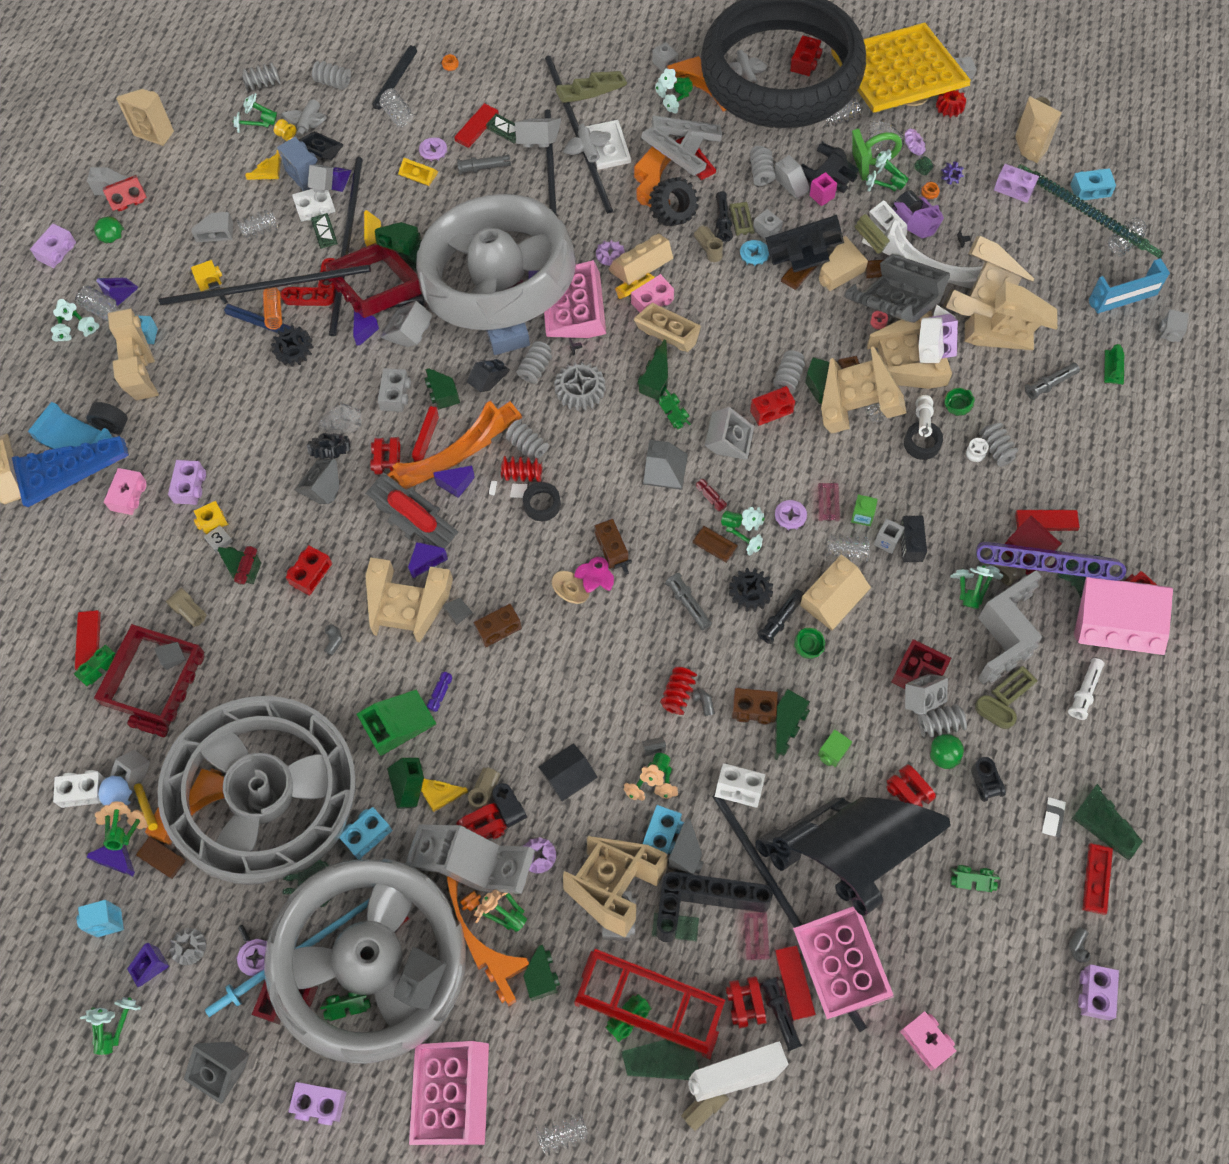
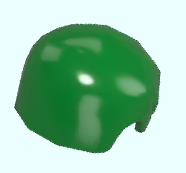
M110 216L100 218L94 227V233L98 240L106 244L122 237L121 233L124 230L122 224L116 218Z
M954 388L945 397V407L949 413L955 416H964L974 407L975 397L971 390Z
M804 628L794 638V648L802 658H817L825 650V639L822 633L815 628Z
M951 734L938 735L931 744V760L936 766L943 769H953L960 764L964 754V746L959 738Z

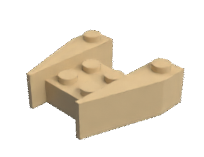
M976 236L968 254L985 261L969 295L967 296L951 289L942 307L961 315L972 316L974 313L992 318L997 313L995 312V292L1005 282L1019 285L1022 278L1032 282L1034 278L999 244L984 237Z
M1005 282L995 292V312L997 313L992 318L974 313L965 322V342L976 346L1034 350V331L1041 325L1055 330L1058 328L1057 309L1026 288Z
M132 309L108 313L109 329L116 339L118 360L113 361L114 378L120 387L135 400L159 396L145 366H148V363L155 362V359L141 329L139 316H135Z
M928 311L915 323L901 319L869 336L867 349H871L872 346L878 348L879 354L899 386L931 389L948 386L952 371L947 358H942L939 363H920L919 359L922 318L933 317L931 311Z
M874 346L871 347L872 360L841 369L834 358L830 359L821 407L824 427L830 433L850 429L847 411L879 402L880 410L887 418L906 414L904 395Z
M370 558L366 572L369 624L373 634L377 636L379 626L414 631L413 634L416 641L420 642L449 598L453 581L451 571L449 569L430 567L425 588L391 583L394 569L390 560Z
M588 836L587 855L589 857L576 876L564 871L563 890L604 928L626 937L636 921V904L621 896L634 876L657 886L667 870L668 854L645 844Z

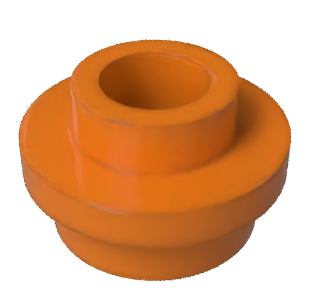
M452 54L445 55L442 60V67L447 71L457 69L459 66L458 59Z
M934 182L926 183L921 190L922 196L926 199H935L940 192L938 185Z
M472 891L460 901L462 910L468 909L471 911L480 903L481 895Z

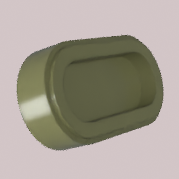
M989 695L981 696L975 703L976 712L980 716L1002 729H1009L1016 723L1017 715L1015 711Z

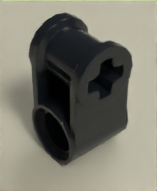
M989 757L979 758L972 766L971 773L980 799L986 802L988 798L1005 796V786L994 761ZM979 765H984L988 772L983 773L980 771Z
M504 783L495 786L493 789V799L507 828L526 819V812L519 800H517L511 787ZM503 792V794H506L507 798L503 799L499 796V793Z

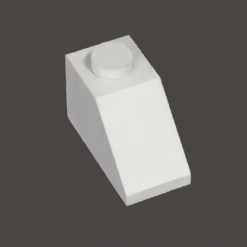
M942 317L922 318L919 337L920 363H939L944 354Z

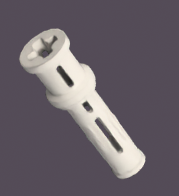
M921 395L916 399L919 434L923 436L924 432V437H928L932 433L933 399L928 395Z
M1097 658L1091 659L1081 688L1074 694V703L1068 709V714L1079 720H1085L1088 716L1087 710L1094 701L1092 694L1105 665L1102 660Z

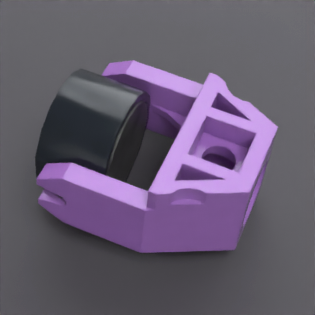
M912 190L901 194L892 206L896 214L907 224V230L920 238L934 235L944 219L938 205L932 206L924 197L917 196Z

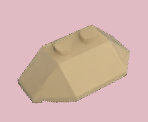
M8 434L0 436V503L2 504L21 499L12 461L14 456Z

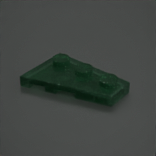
M1096 784L1072 819L1124 858L1130 860L1143 841L1127 820L1122 819L1115 810L1116 806L1111 800L1108 801L1101 792V787Z
M667 1039L621 1051L626 1073L629 1077L689 1080L693 1072L699 1069L694 1050Z

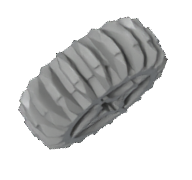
M583 361L581 365H577L574 362L572 367L567 364L566 369L561 368V374H557L554 390L557 399L562 401L563 406L568 405L569 409L575 406L577 411L579 407H583L586 410L588 405L593 409L594 403L599 404L600 399H603L604 392L606 391L605 379L602 372H598L597 366L592 368L590 363L585 366Z

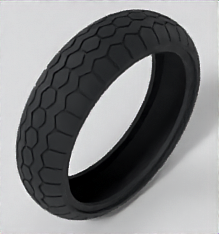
M739 0L726 8L710 26L702 46L701 67L705 83L712 96L734 116L749 123L769 128H798L821 122L848 104L863 80L866 68V48L861 32L852 18L844 10L828 0ZM769 30H793L812 35L825 42L839 56L842 66L831 77L818 84L798 89H774L760 86L741 77L729 66L724 56L733 45L752 34Z

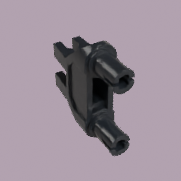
M822 141L817 148V152L825 155L828 159L818 170H813L802 163L801 167L805 177L811 184L814 179L826 172L837 182L836 190L845 193L848 189L847 184L849 181L854 182L857 179L858 175L856 174L859 168L847 161L843 149L839 147L834 148Z

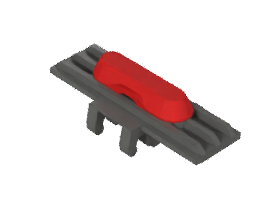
M383 472L365 494L392 514L388 518L387 523L391 526L397 525L405 532L404 536L409 540L416 533L429 545L445 549L458 534V531L437 515L440 508L433 506L418 494L413 486L407 491Z

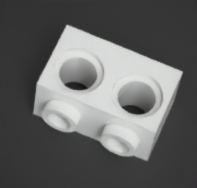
M313 188L292 194L301 222L335 212L329 190H326L325 193L314 192Z
M884 200L869 211L870 219L879 229L886 232L893 221L897 220L900 222L903 234L907 236V224Z
M723 763L715 797L757 808L766 774Z
M95 770L85 771V774L64 773L63 776L55 777L53 802L61 808L101 803L98 795L99 788L105 777ZM94 783V787L88 791V787ZM72 786L71 791L66 793L67 788Z

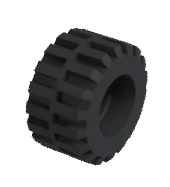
M676 177L661 181L653 187L654 191L650 192L649 195L652 198L649 199L648 204H651L649 209L654 213L652 215L653 218H658V223H663L664 226H676L692 219L691 216H695V209H698L696 201H699V199L695 196L697 191L692 189L693 185L691 183L687 184L688 180ZM670 193L675 194L678 199L679 206L676 212L669 205Z

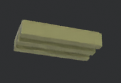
M748 203L730 204L729 209L736 236H740L742 233L747 235L749 232L754 234ZM741 207H744L748 223L747 228L745 227ZM734 208H737V212H738V216H739V220H740V224H741V228H740V229H739V225H738V221H737V217H736V213H735V209H734Z
M867 214L860 217V220L855 225V229L878 254L881 253L890 240Z
M1021 666L992 690L991 693L996 695L1000 702L1002 701L1006 706H1009L1036 684L1038 680L1024 666ZM1021 673L1025 675L1003 694L1000 692ZM1027 679L1030 680V682L1027 685H1025L1009 700L1006 698L1023 682H1025Z

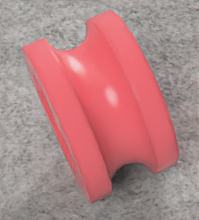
M875 311L870 321L872 327L875 329L886 327L888 315L881 311Z

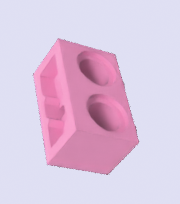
M661 274L631 292V304L639 313L651 303L662 307L669 305L674 300V288Z

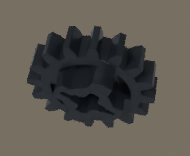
M291 325L289 330L285 326L284 332L278 330L279 336H273L276 343L271 344L274 348L272 353L285 366L288 362L291 367L294 366L295 362L301 365L302 359L307 361L306 355H312L309 349L314 348L311 344L313 340L306 330L303 331L300 326L296 329L294 325Z
M322 433L318 438H312V441H308L307 444L308 454L320 459L338 458L340 454H346V451H350L351 448L348 436L337 433Z
M746 568L745 573L739 570L737 576H733L732 582L729 583V589H731L729 590V596L733 597L732 603L738 602V608L740 609L744 606L746 612H748L749 608L756 612L758 606L764 609L765 603L769 604L770 597L773 596V583H769L770 577L764 578V571L758 574L756 568L753 569V572ZM737 587L739 588V591L742 592V595H741V596H740V594L738 593Z

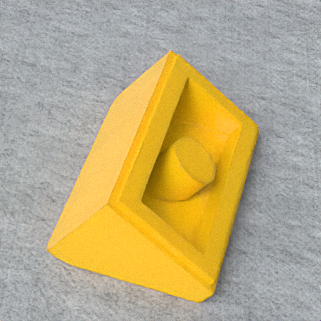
M403 158L398 175L430 186L438 174L436 169L407 158Z
M368 210L364 212V241L366 247L376 243L375 229L381 227V221Z
M647 273L644 277L633 281L630 285L624 282L615 288L618 298L622 299L629 296L631 292L654 279L655 276Z

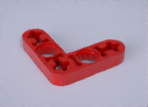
M324 259L321 264L320 272H326V263L333 261L335 259ZM324 279L319 280L318 287H286L281 291L280 296L286 305L329 306L334 302L336 288L333 283L329 285L323 284L327 280ZM306 294H312L310 299H303Z

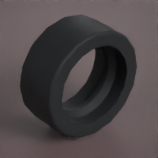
M95 402L92 404L86 419L92 426L101 431L103 428H106L110 433L119 434L122 433L128 417L122 410L113 405Z
M919 422L913 423L908 428L904 438V447L907 453L919 460H927L936 456L943 443V434L940 428L931 423V436L934 438L935 444L931 448H921L913 443L912 440L913 435L919 432Z
M537 482L528 486L524 491L522 498L524 510L531 519L541 522L548 521L554 518L560 511L559 491L552 484ZM538 493H548L553 498V505L546 510H536L531 507L530 500Z

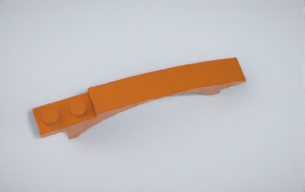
M490 400L485 404L483 411L472 427L455 443L427 459L412 463H396L393 465L394 470L387 475L405 490L433 478V472L448 470L492 443L490 439L507 429L516 420L522 419V416L511 401L497 409Z
M447 876L449 892L458 922H461L465 941L478 970L487 966L488 969L484 971L490 982L495 981L499 987L496 993L501 1003L506 1001L508 1006L514 1004L517 1001L507 980L527 969L529 962L526 958L507 956L488 948L470 932L459 910L458 881Z

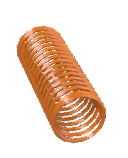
M275 287L265 289L263 291L264 322L267 328L278 329L282 325L280 291Z

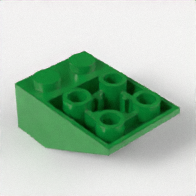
M417 689L374 703L357 713L380 757L437 725Z

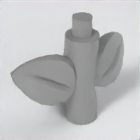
M738 50L737 62H732L729 66L741 77L758 84L754 74L764 72L767 64L758 58L749 59L743 50Z
M313 99L309 100L303 112L293 110L281 114L284 120L296 126V135L299 137H303L304 133L307 134L310 127L316 128L327 119L325 114L317 113L320 104Z
M581 124L578 126L579 138H572L567 143L563 152L569 155L584 152L589 162H596L600 156L595 147L605 145L611 136L601 131H592L590 133L589 128Z

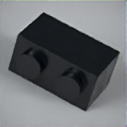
M923 515L903 516L900 525L905 527L900 539L903 562H923L927 554Z

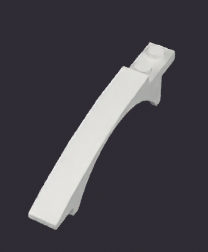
M897 220L893 221L886 232L881 230L890 240L882 251L889 256L895 254L949 272L950 278L948 283L972 289L983 267L951 266L925 256L906 239L900 222ZM863 237L862 243L872 247Z

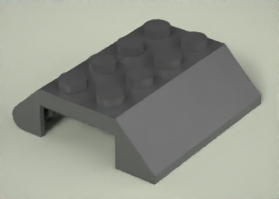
M891 254L880 263L882 276L863 292L857 290L856 284L852 285L846 291L845 297L899 319L915 323L941 301L950 278V273Z

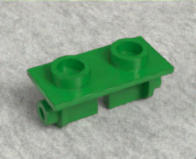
M1115 344L1111 350L1105 349V383L1124 385V352L1120 344Z
M666 389L665 391L668 395L659 397V405L665 414L672 411L667 416L672 426L681 429L685 422L691 425L687 419L690 415L684 407L680 408L678 404L681 402L675 393L671 394Z
M104 645L86 663L81 664L74 675L87 687L90 684L93 685L102 676L98 670L102 668L107 671L116 654L107 645Z
M957 865V868L951 867V871L955 876H951L950 884L954 885L955 888L971 890L972 881L976 882L975 890L990 893L997 891L998 884L994 882V879L1000 880V877L994 873V870L980 868V871L971 870V867L966 865Z
M349 991L348 995L339 997V994L326 997L320 1009H326L323 1011L325 1020L333 1021L347 1016L345 1008L349 1007L350 1015L367 1012V1009L371 1008V1003L369 999L365 1000L367 995H358Z
M639 994L633 995L622 1006L623 1010L646 1018L652 1009L646 999L642 998ZM614 1018L607 1021L608 1025L605 1027L618 1042L627 1038L634 1026Z

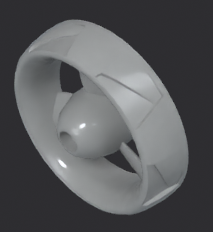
M494 194L477 197L445 212L436 219L425 233L420 248L417 251L416 262L420 290L423 299L431 311L453 325L477 330L511 327L542 314L551 308L567 291L573 280L576 268L573 243L562 220H559L554 212L543 203L533 198L514 194ZM505 231L522 232L533 237L517 244ZM456 250L468 254V270L472 282L476 285L471 293L455 290L442 281L444 267ZM525 270H540L527 281L510 288L522 278Z
M245 697L209 710L198 717L179 735L170 748L161 768L157 791L158 807L164 828L171 841L199 869L212 877L235 884H263L309 869L332 849L343 833L350 816L356 791L354 764L347 743L337 728L321 713L303 703L283 697ZM258 730L285 732L304 740L319 755L308 756L286 766L281 759L271 754H249L237 735ZM204 759L226 772L223 781V793L229 809L234 814L219 834L216 842L207 837L198 828L192 818L189 806L191 782ZM293 797L300 799L326 797L316 819L298 837L273 849L252 852L257 840L259 824L271 822L281 816L289 807Z
M391 859L342 861L318 871L305 880L289 896L287 902L280 910L270 930L265 948L264 974L266 987L275 1012L292 1036L313 1052L326 1058L346 1063L367 1064L393 1059L416 1048L427 1040L445 1021L454 1007L464 981L467 957L466 941L461 922H458L456 912L446 895L433 880L421 871ZM373 888L368 903L367 921L358 922L347 927L336 939L333 949L324 947L296 948L297 940L304 925L322 904L349 890ZM412 903L419 908L432 927L438 948V960L447 964L428 1010L410 1007L393 997L394 990L401 976L398 972L402 962L401 944L394 932L407 917ZM367 952L372 954L373 958L364 960L361 958V955ZM335 977L343 988L354 994H374L379 1011L390 1027L371 1032H354L335 1027L321 1019L310 1009L298 989L311 988Z

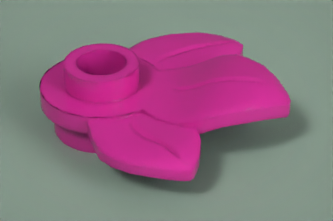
M595 557L589 563L581 564L574 574L575 578L583 579L586 593L594 591L600 585L605 590L610 591L614 584V576L608 570V562L602 557ZM596 564H601L602 567H601V568H596L595 565H596Z

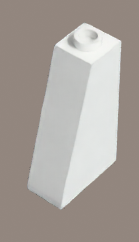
M779 1041L695 1070L689 1078V1089L692 1095H695L697 1102L775 1080L789 1064Z

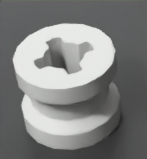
M982 438L972 439L966 450L967 458L973 462L982 461L989 449L988 443Z

